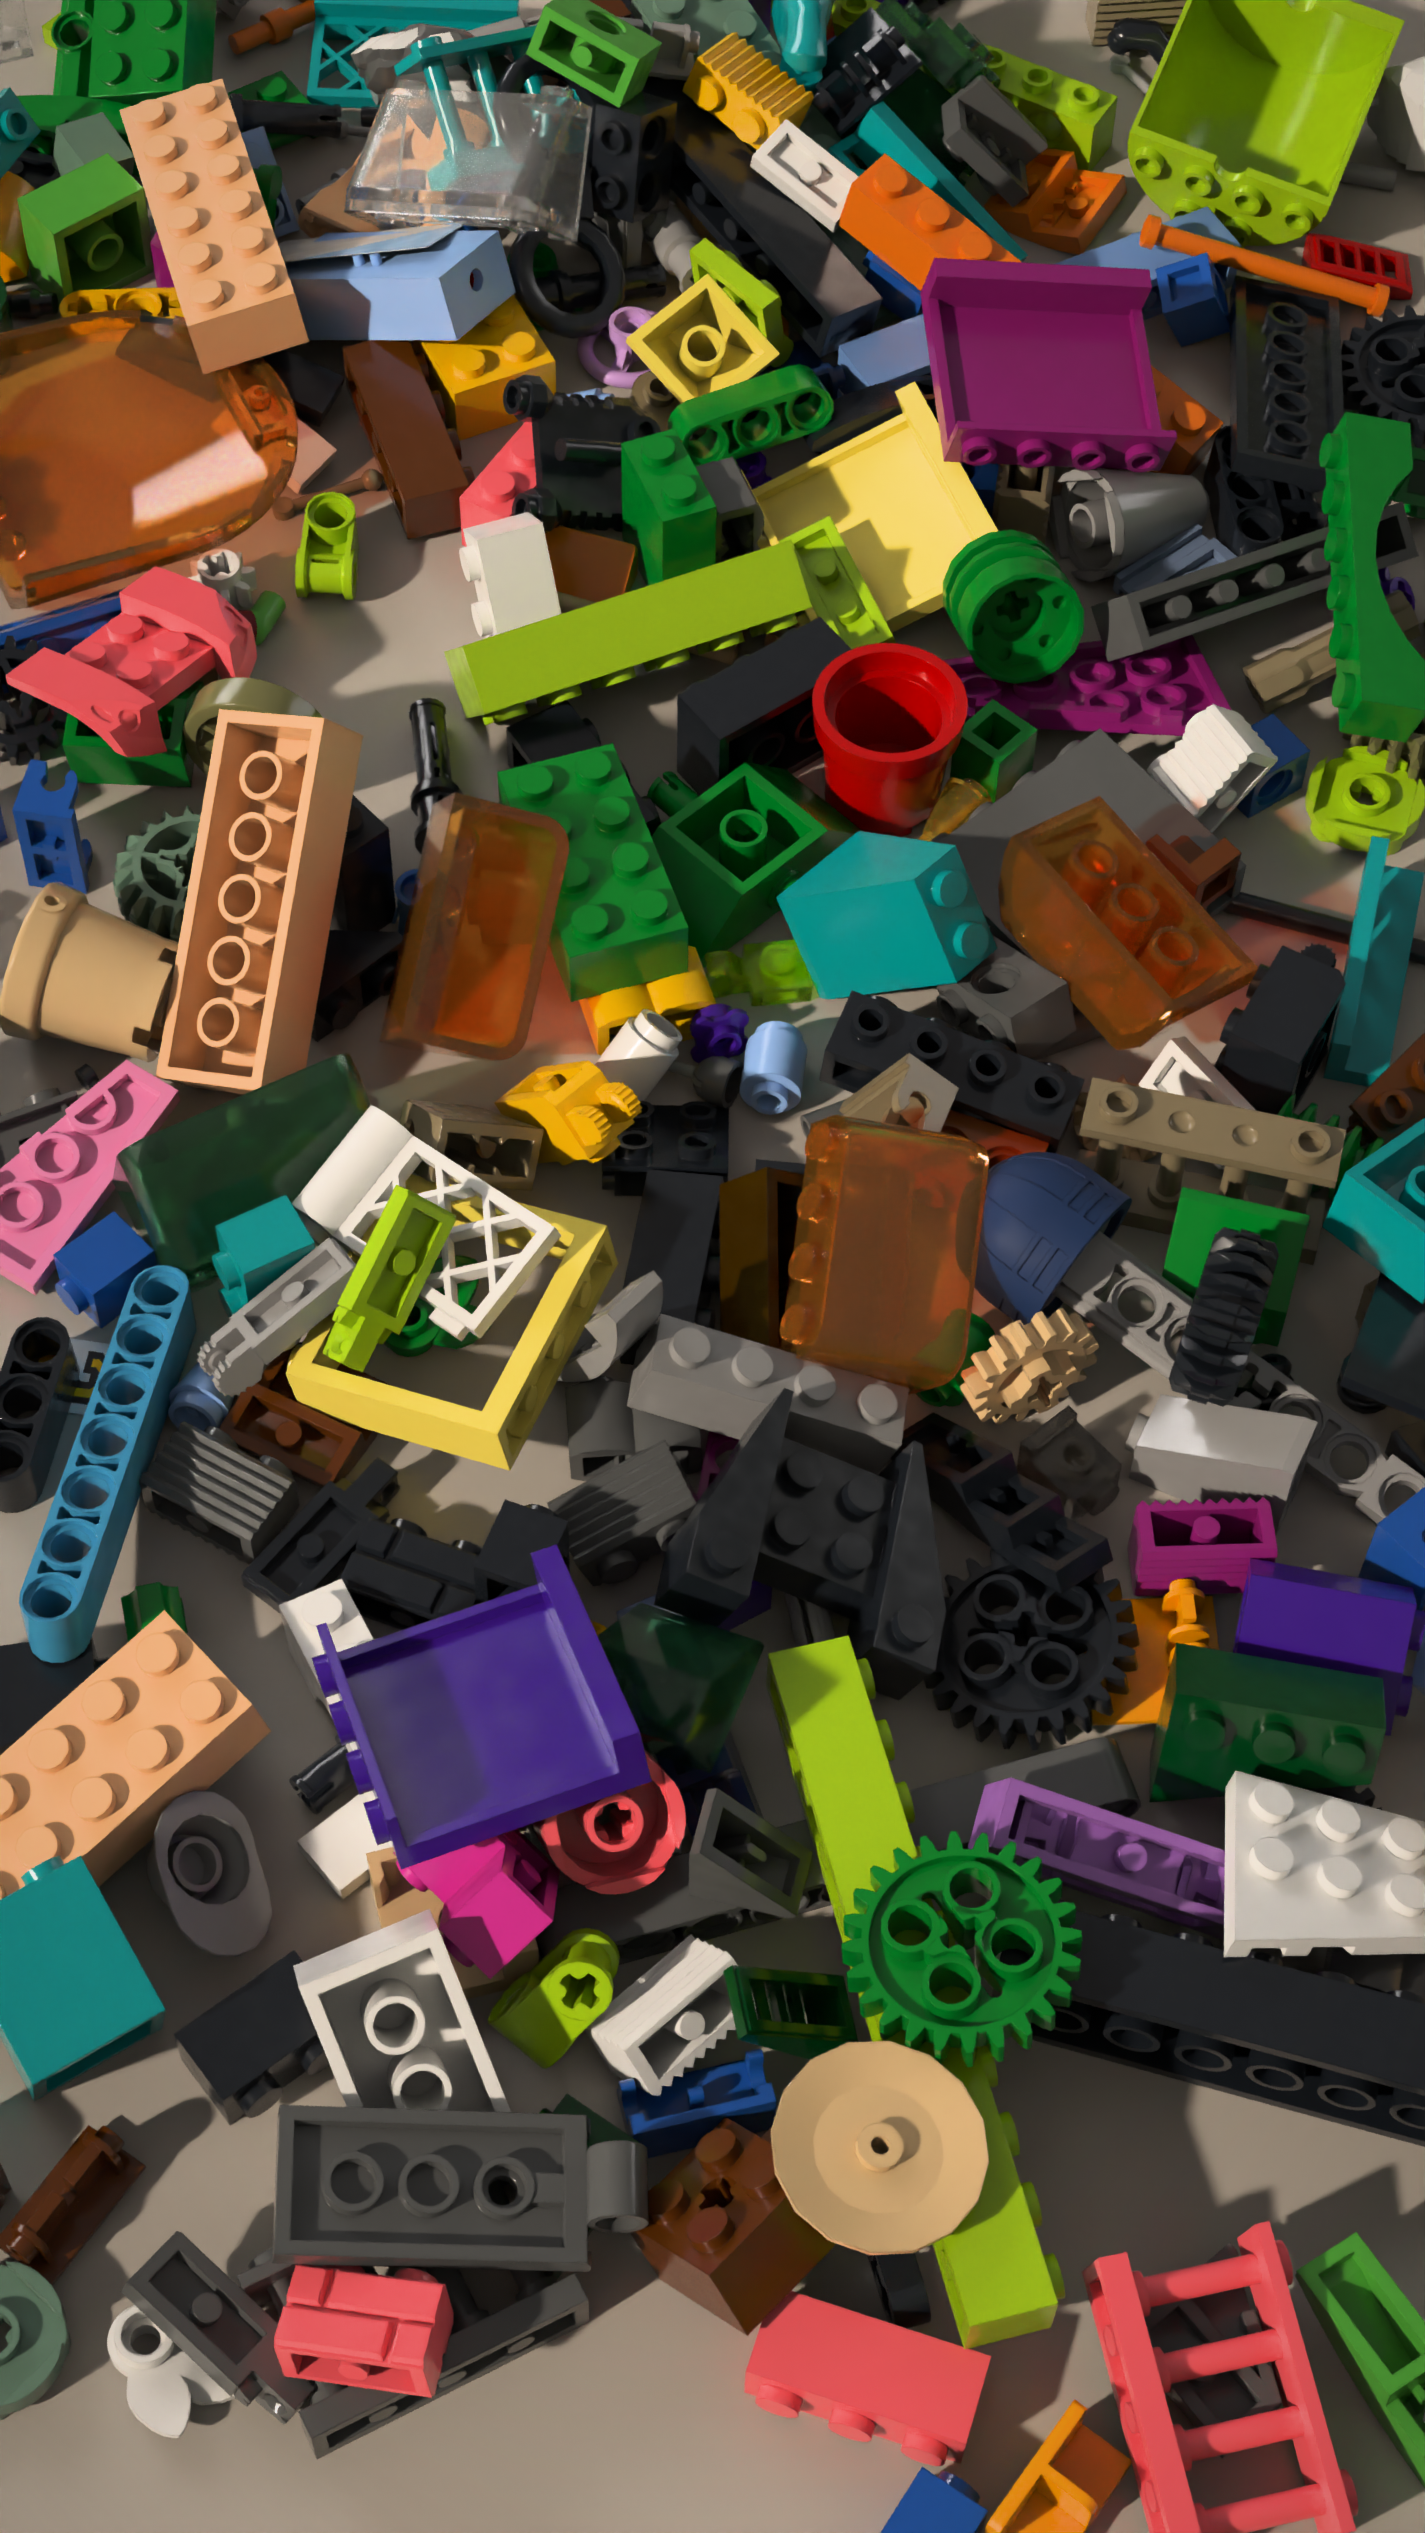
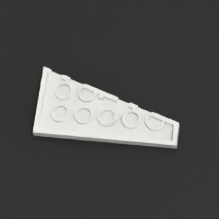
M1240 1771L1234 1772L1225 1787L1224 1957H1247L1253 1948H1280L1283 1956H1308L1313 1947H1343L1351 1955L1425 1954L1424 1821Z

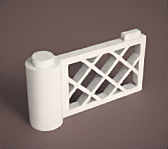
M370 1105L293 1201L292 1205L310 1233L315 1245H320L328 1237L330 1239L334 1238L339 1245L344 1246L360 1257L367 1244L360 1238L375 1219L380 1218L395 1186L398 1185L406 1188V1180L422 1161L435 1168L437 1189L417 1193L421 1197L451 1212L452 1201L474 1196L481 1198L484 1220L452 1227L441 1250L443 1271L429 1274L418 1296L435 1308L429 1316L433 1323L461 1342L469 1332L481 1339L558 1241L561 1234L554 1226L413 1136L404 1126L387 1113ZM449 1178L458 1184L449 1186ZM495 1208L504 1213L505 1215L496 1217ZM524 1226L535 1234L521 1253L499 1258L497 1232ZM485 1235L487 1261L456 1268L454 1242ZM488 1277L489 1293L474 1313L471 1314L459 1306L457 1284ZM444 1287L445 1296L435 1289Z

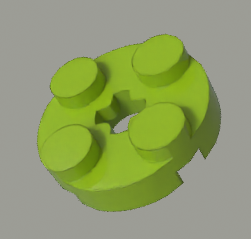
M1354 746L1343 749L1342 757L1334 758L1327 763V757H1325L1314 767L1305 797V807L1311 819L1310 830L1312 834L1320 841L1333 842L1341 847L1360 852H1368L1372 836L1390 839L1387 856L1397 853L1401 849L1403 842L1415 833L1422 818L1425 807V786L1419 778L1417 784L1415 779L1408 778L1407 769L1409 764L1401 757L1397 770L1392 774L1386 772L1385 767L1390 751L1381 749L1375 755H1371L1367 752L1368 746ZM1361 793H1368L1372 795V803L1374 804L1365 805L1354 799H1358Z

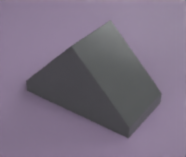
M718 1788L708 1789L689 1854V1895L784 1918L797 1917L813 1852Z

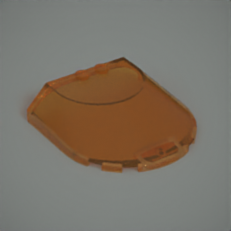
M141 311L90 312L0 333V588L10 608H30L149 571L155 566L162 567L191 558L232 540L261 519L284 491L292 475L297 458V415L293 400L276 371L262 357L203 375L185 319L176 315L172 322L173 326L141 322Z

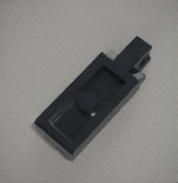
M377 1457L353 1483L345 1477L336 1484L329 1480L243 1571L241 1575L243 1586L280 1613L279 1605L332 1583L344 1570L352 1552H355L357 1542L368 1519L372 1517L386 1522L389 1518V1510L385 1507L400 1490L397 1479L398 1471Z

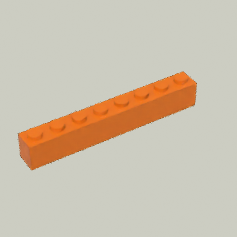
M886 153L851 184L838 222L841 228L920 291L934 258L1021 262ZM1151 365L1161 429L1176 430L1177 439L1161 470H1150L1147 472L1191 475L1205 460L1213 445L1215 436L1222 428L1224 422Z

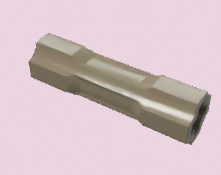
M1395 590L1385 595L1390 611L1407 640L1410 642L1420 637V623L1412 605L1408 602L1403 592ZM1334 627L1293 648H1281L1242 668L1252 697L1264 714L1305 695L1311 686L1336 674V659L1331 658L1329 654V642Z

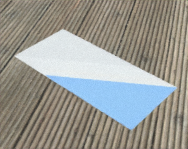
M469 222L375 231L404 233L318 242L314 241L319 237L288 240L278 245L284 262L427 248Z

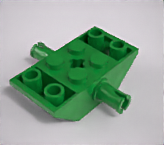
M744 762L700 796L678 779L675 773L666 771L663 773V779L669 784L667 785L660 777H657L647 793V797L651 799L654 805L670 817L658 826L652 839L689 927L688 946L696 947L703 969L774 914L782 911L776 897L856 832L862 831L783 768Z

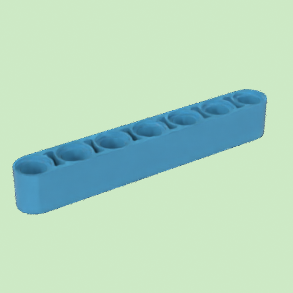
M156 1265L140 1272L131 1283L20 1591L19 1606L32 1653L40 1660L50 1663L67 1662L83 1653L90 1643L141 1494L139 1483L141 1475L147 1471L152 1461L170 1407L169 1393L179 1382L196 1332V1320L189 1281L186 1274L176 1267Z

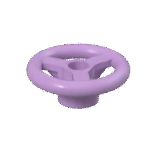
M634 306L622 307L611 314L609 325L593 336L578 338L577 353L584 369L604 384L632 389L635 380L641 374L651 370L629 372L633 363L641 359L629 347L626 339L655 316L657 312ZM599 334L615 346L616 358L611 368L602 364L594 354L593 344Z

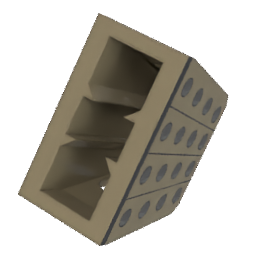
M412 1099L404 1102L399 1123L413 1136L492 1187L532 1191L544 1129L475 1106ZM480 1138L496 1143L495 1152L491 1157L486 1158L482 1154ZM422 1161L414 1170V1173L430 1182H436L435 1168ZM449 1178V1183L458 1184Z

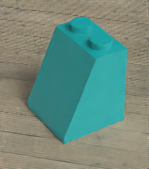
M858 831L776 897L818 995L822 999L829 1000L849 997L852 990L867 995L957 983L998 949L956 845Z
M55 1856L38 1864L21 1877L25 1884L24 1887L0 1900V2038L34 2102L161 2030L164 2022L166 2009L81 1856L64 1864L61 1856Z

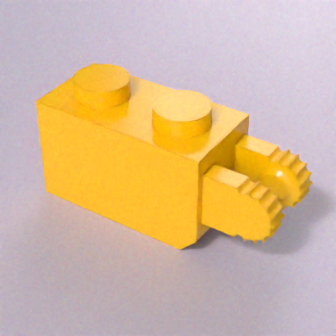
M589 1060L538 1067L494 1102L502 1115L544 1129L538 1163L560 1162L561 1165L585 1159L589 1163H594L605 1158L621 1144L617 1136L635 1123L633 1118L642 1112L638 1096L634 1094L628 1085H624L623 1082L609 1083L603 1072Z

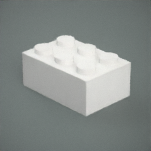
M430 1909L293 1966L298 1987L347 2107L511 2112Z

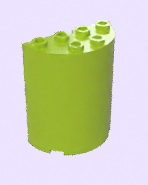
M1187 0L1129 132V162L1138 183L1148 197L1170 216L1171 220L1177 216L1185 215L1208 206L1240 243L1241 248L1246 246L1277 245L1306 235L1323 220L1331 206L1405 20L1351 0Z

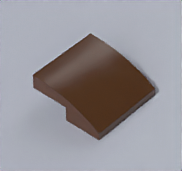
M294 1346L282 1352L268 1364L259 1382L253 1387H247L246 1392L240 1393V1396L236 1399L219 1429L232 1437L239 1449L257 1458H261L263 1455L271 1456L282 1462L293 1475L323 1488L329 1480L336 1484L343 1477H346L379 1433L336 1421L297 1402L285 1374L288 1359L295 1348ZM341 1363L337 1368L338 1371L388 1384L365 1372H359Z

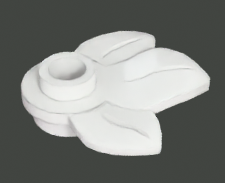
M135 2305L121 2312L112 2323L107 2338L110 2359L116 2369L127 2376V2401L129 2408L136 2418L151 2431L164 2437L180 2438L189 2422L192 2403L202 2406L214 2405L235 2398L234 2394L230 2396ZM153 2334L160 2339L158 2348L150 2354L135 2352L132 2345L140 2335Z

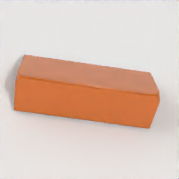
M563 526L545 533L558 592L593 602H599L630 592L638 575V549L635 545Z

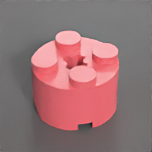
M645 1749L652 1782L532 1823L538 1840L559 1870L574 1882L600 1894L615 1895L629 1893L655 1881L665 1870L664 1866L673 1855L676 1847L679 1850L685 1835L686 1813L681 1793L667 1772ZM615 1803L617 1807L610 1811V1822L601 1825L595 1817L603 1813L605 1805Z

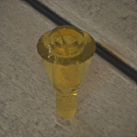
M955 777L949 778L923 828V834L918 840L931 841L941 833L950 834L966 823L970 815L980 805L991 801L987 790L971 778H965L964 780Z

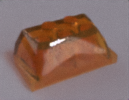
M1101 796L1011 837L1004 852L998 883L1000 919L1007 930L1039 965L1068 982L1071 1001L1116 1050L1120 1051L1145 1045L1172 1029L1186 1016L1250 984L1259 968Z

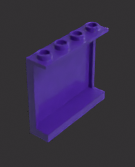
M557 1544L530 1553L538 1584L337 1652L327 1623L316 1626L324 1654L313 1657L312 1661L325 1698L336 1694L339 1695L340 1701L328 1706L341 1745L355 1742L358 1748L346 1753V1757L359 1795L370 1791L374 1793V1800L363 1803L377 1846L391 1841L401 1869L652 1782L640 1730Z

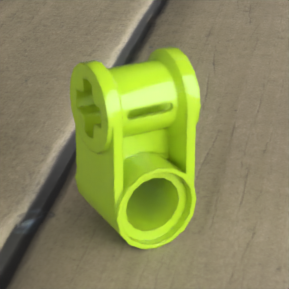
M324 492L314 496L307 503L301 546L297 549L295 564V588L298 598H307L309 593L343 594L345 600H355L359 541L355 505L349 497L342 493Z
M582 1928L568 1933L529 1972L521 1975L509 1986L493 2007L488 2017V2024L542 2069L549 2068L567 2052L576 2038L599 2015L604 2013L610 2005L614 1989L613 1978L617 1974L620 1959L617 1945L608 1935L596 1929Z

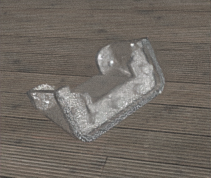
M397 80L396 88L386 89L346 190L344 213L385 230L421 227V223L498 227L526 234V231H539L541 229L548 232V238L552 240L577 241L592 107L573 99V90L560 86L545 85L541 86L540 94L431 90L424 82Z

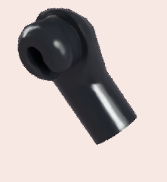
M1124 18L1116 22L1113 30L1107 37L1108 46L1115 54L1122 56L1131 50H1147L1158 65L1170 40V37L1158 22L1134 18Z

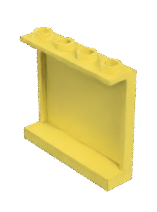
M915 381L895 391L903 412L902 414L753 490L751 489L764 516L763 534H761L757 541L760 549L779 544V541L830 515L892 633L944 607L943 580L951 561L969 542L989 532L998 531L961 463L943 461L938 422ZM813 607L803 610L804 613L796 617L800 627L818 618Z

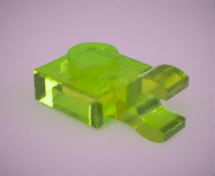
M794 939L743 944L741 958L729 951H714L705 954L708 972L705 974L714 998L748 992L751 1007L811 1001L813 989L811 976Z

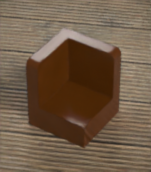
M1155 834L1146 841L1140 873L1182 913L1191 919L1233 887L1242 853L1225 837L1204 852L1186 835H1182L1168 844L1158 834Z

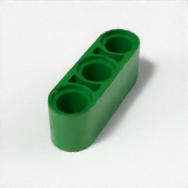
M801 364L790 365L679 404L670 414L668 430L675 428L696 467L729 457L738 459L817 432L824 428L831 420L834 412V402L817 374L811 368ZM812 392L807 401L794 405L799 396ZM760 410L753 420L741 423L748 413ZM708 428L701 438L689 440L695 431Z

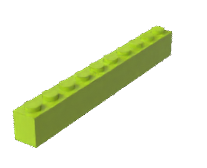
M849 1635L768 1653L766 1676L768 1694L843 1943L852 1940L844 1935V1915L860 1914L854 1908V1890L859 1888L874 1891L871 1885L870 1869L875 1865L893 1874L895 1872L893 1850L897 1847L905 1851L913 1860L920 1857V1845H914L908 1824L915 1822L914 1806L909 1788L905 1781L895 1783L888 1762L895 1760L892 1734L885 1719L875 1721L869 1700L876 1697L871 1667L866 1658L856 1660ZM931 1898L923 1900V1902H926L930 1907L934 1909V1905ZM942 1910L935 1911L939 1917L943 1918ZM905 1930L893 1937L896 1942L905 1946L920 1944L928 1938L924 1933L917 1930ZM949 1930V1948H950V1947H952V1946H954V1945H956V1944H955V1940H954V1938H953V1934H952L951 1931ZM945 1987L938 1990L933 1996L946 2004H957L964 2001L970 1995L958 1987ZM864 1992L858 1993L859 1999L864 1994ZM883 2012L865 2018L872 2041H891L905 2046L906 2032L903 2029L886 2040L880 2037L879 2021ZM925 2041L918 2051L929 2054L934 2058V2044ZM987 2046L977 2047L976 2060L973 2067L966 2066L960 2048H950L948 2056L942 2066L963 2082L984 2119L989 2164L977 2204L950 2236L933 2243L964 2349L1051 2328L1058 2307L1057 2300L1065 2298L1064 2281L1058 2261L1053 2253L1043 2255L1035 2228L1042 2226L1041 2208L1035 2188L1030 2181L1020 2183L1013 2157L1020 2155L1019 2139L1013 2118L1009 2111L998 2113L991 2088L998 2086V2075L994 2057Z

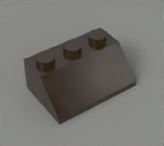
M765 1167L719 1184L720 1331L866 1376L871 1375L868 1188L771 1167Z

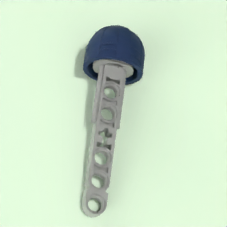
M1032 1152L1016 1155L1001 1161L986 1171L969 1190L963 1201L957 1221V1247L960 1261L969 1281L980 1295L1012 1320H1021L1023 1325L1030 1323L1036 1312L1040 1311L1048 1319L1063 1303H1066L1169 1379L1176 1356L1170 1346V1339L1177 1331L1184 1329L1193 1299L1111 1240L1124 1220L1131 1206L1132 1198L1083 1163L1055 1153ZM1113 1273H1118L1123 1278L1114 1284L1107 1302H1102L1097 1297L1107 1289ZM1132 1290L1142 1291L1153 1300L1155 1312L1147 1321L1141 1323L1131 1322L1120 1314L1118 1309L1119 1298ZM1250 1350L1243 1372L1247 1370L1255 1376L1252 1383L1254 1391L1267 1399L1272 1387L1282 1393L1272 1402L1268 1411L1279 1413L1283 1408L1296 1406L1306 1410L1312 1420L1318 1422L1304 1471L1337 1495L1358 1498L1353 1507L1376 1524L1390 1514L1384 1503L1386 1490L1395 1485H1406L1417 1493L1425 1487V1478L1394 1454L1386 1461L1376 1441ZM1245 1391L1238 1398L1234 1396L1233 1400L1226 1405L1259 1410L1262 1401ZM1343 1445L1359 1449L1364 1454L1367 1462L1365 1473L1355 1479H1345L1338 1476L1330 1464L1332 1451Z

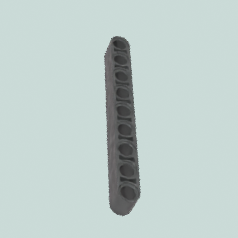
M1097 1738L909 1790L914 1806L915 1822L908 1824L915 1846L920 1845V1837L927 1836L937 1851L947 1850L950 1831H957L963 1849H967L984 1786L1010 1777L1128 1818L1139 1810L1141 1802L1117 1741L1112 1738ZM806 1819L776 1827L813 1852L797 1915L830 1906V1898ZM690 1852L672 1856L664 1866L665 1870L655 1881L629 1893L615 1895L600 1894L578 1883L558 1888L554 1920L535 1939L541 1959H543L565 1935L573 1930L582 1928L596 1929L608 1935L617 1945L620 1956L619 1965L671 1951L689 1935H692L695 1939L699 1938L703 1942L781 1920L784 1917L689 1895Z

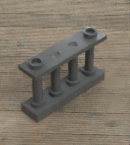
M503 2180L491 2183L488 2187L490 2199L498 2205L510 2204L502 2188L510 2183ZM273 2248L256 2256L249 2263V2270L237 2275L241 2289L259 2306L272 2301L280 2317L283 2307H286L287 2304L286 2296L295 2265L298 2264H272ZM361 2266L366 2273L377 2274L374 2266ZM425 2268L427 2273L435 2277L439 2283L446 2284L454 2312V2323L446 2354H443L442 2357L443 2365L435 2396L429 2398L308 2380L310 2385L315 2388L314 2394L309 2399L311 2405L298 2412L305 2435L316 2459L588 2323L589 2301L576 2274L574 2273L557 2281L555 2276H546L544 2271L510 2270L520 2290L515 2297L517 2302L490 2315L487 2310L478 2309L459 2269Z

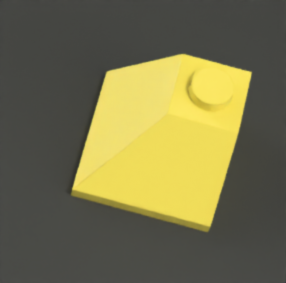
M706 274L626 339L629 347L680 403L755 378L780 356L775 347L709 274Z

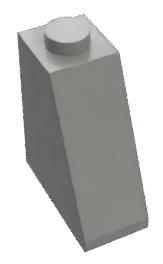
M1161 1394L1150 1417L1141 1413L1138 1414L1127 1438L1125 1449L1134 1453L1129 1478L1180 1500L1183 1499L1190 1504L1195 1499L1204 1504L1210 1498L1217 1504L1222 1498L1229 1503L1235 1498L1244 1503L1249 1497L1255 1502L1264 1497L1271 1504L1275 1535L1277 1536L1299 1488L1318 1422L1307 1417L1233 1405L1222 1407L1208 1402L1207 1405L1187 1398Z

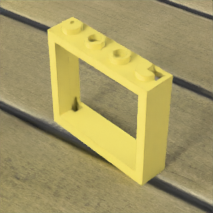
M413 1174L405 1182L406 1189L416 1194L437 1189L436 1182H430L421 1176ZM474 1196L452 1201L451 1213L456 1215L453 1227L484 1220L482 1199ZM517 1202L558 1230L561 1237L546 1256L562 1261L482 1411L338 1371L337 1368L340 1363L323 1354L326 1342L335 1323L333 1321L335 1310L308 1332L303 1343L295 1346L289 1356L285 1374L297 1402L336 1421L510 1471L564 1369V1365L585 1328L584 1325L590 1319L618 1265L607 1225ZM495 1208L496 1217L505 1215L504 1213ZM375 1219L361 1240L366 1243L368 1242L379 1219ZM524 1226L497 1232L498 1243L519 1249H524L535 1235ZM485 1235L478 1238L485 1239ZM351 1251L348 1252V1256L357 1264L360 1257Z

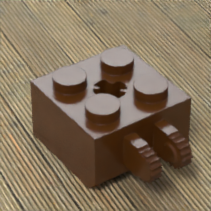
M725 2117L712 2131L700 2139L697 2146L660 2183L648 2191L649 2224L646 2228L630 2232L660 2280L748 2336L824 2258L836 2243L830 2242L801 2218L790 2204L774 2173L770 2134L772 2126L760 2137Z

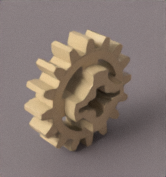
M1059 1308L1048 1319L1042 1311L1036 1312L1030 1323L1023 1325L1021 1320L1015 1321L1000 1330L1001 1336L993 1335L988 1340L991 1347L987 1351L973 1353L970 1358L975 1366L961 1372V1377L965 1383L959 1387L974 1413H977L981 1421L985 1422L992 1418L996 1425H1001L1013 1414L1018 1422L1026 1417L1029 1410L1036 1409L1039 1414L1059 1404L1058 1397H1067L1070 1394L1067 1389L1070 1384L1084 1381L1088 1377L1083 1368L1097 1362L1098 1359L1094 1351L1100 1347L1086 1323L1076 1311L1067 1315L1063 1308Z

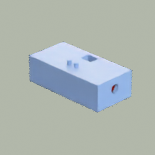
M499 230L454 231L427 248L289 261L285 263L309 340L457 341L516 292ZM404 232L325 233L314 242Z

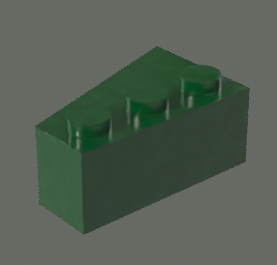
M1176 1643L1150 1750L1149 1803L1224 1797L1225 1787L1235 1771L1306 1790L1371 1784L1386 1733L1383 1678Z

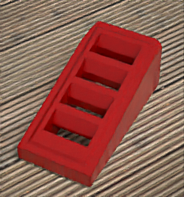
M1307 233L1302 266L1374 287L1376 283H1381L1390 287L1389 299L1411 300L1413 289L1408 254L1334 236ZM1385 271L1395 272L1396 279L1387 277Z

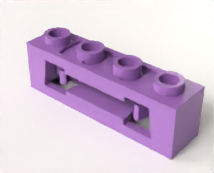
M1011 1777L984 1786L967 1849H973L981 1832L988 1835L989 1853L998 1855L1010 1841L1015 1842L1016 1864L1020 1867L1037 1856L1042 1859L1041 1879L1048 1880L1059 1877L1062 1880V1886L1224 1940L1225 1850Z

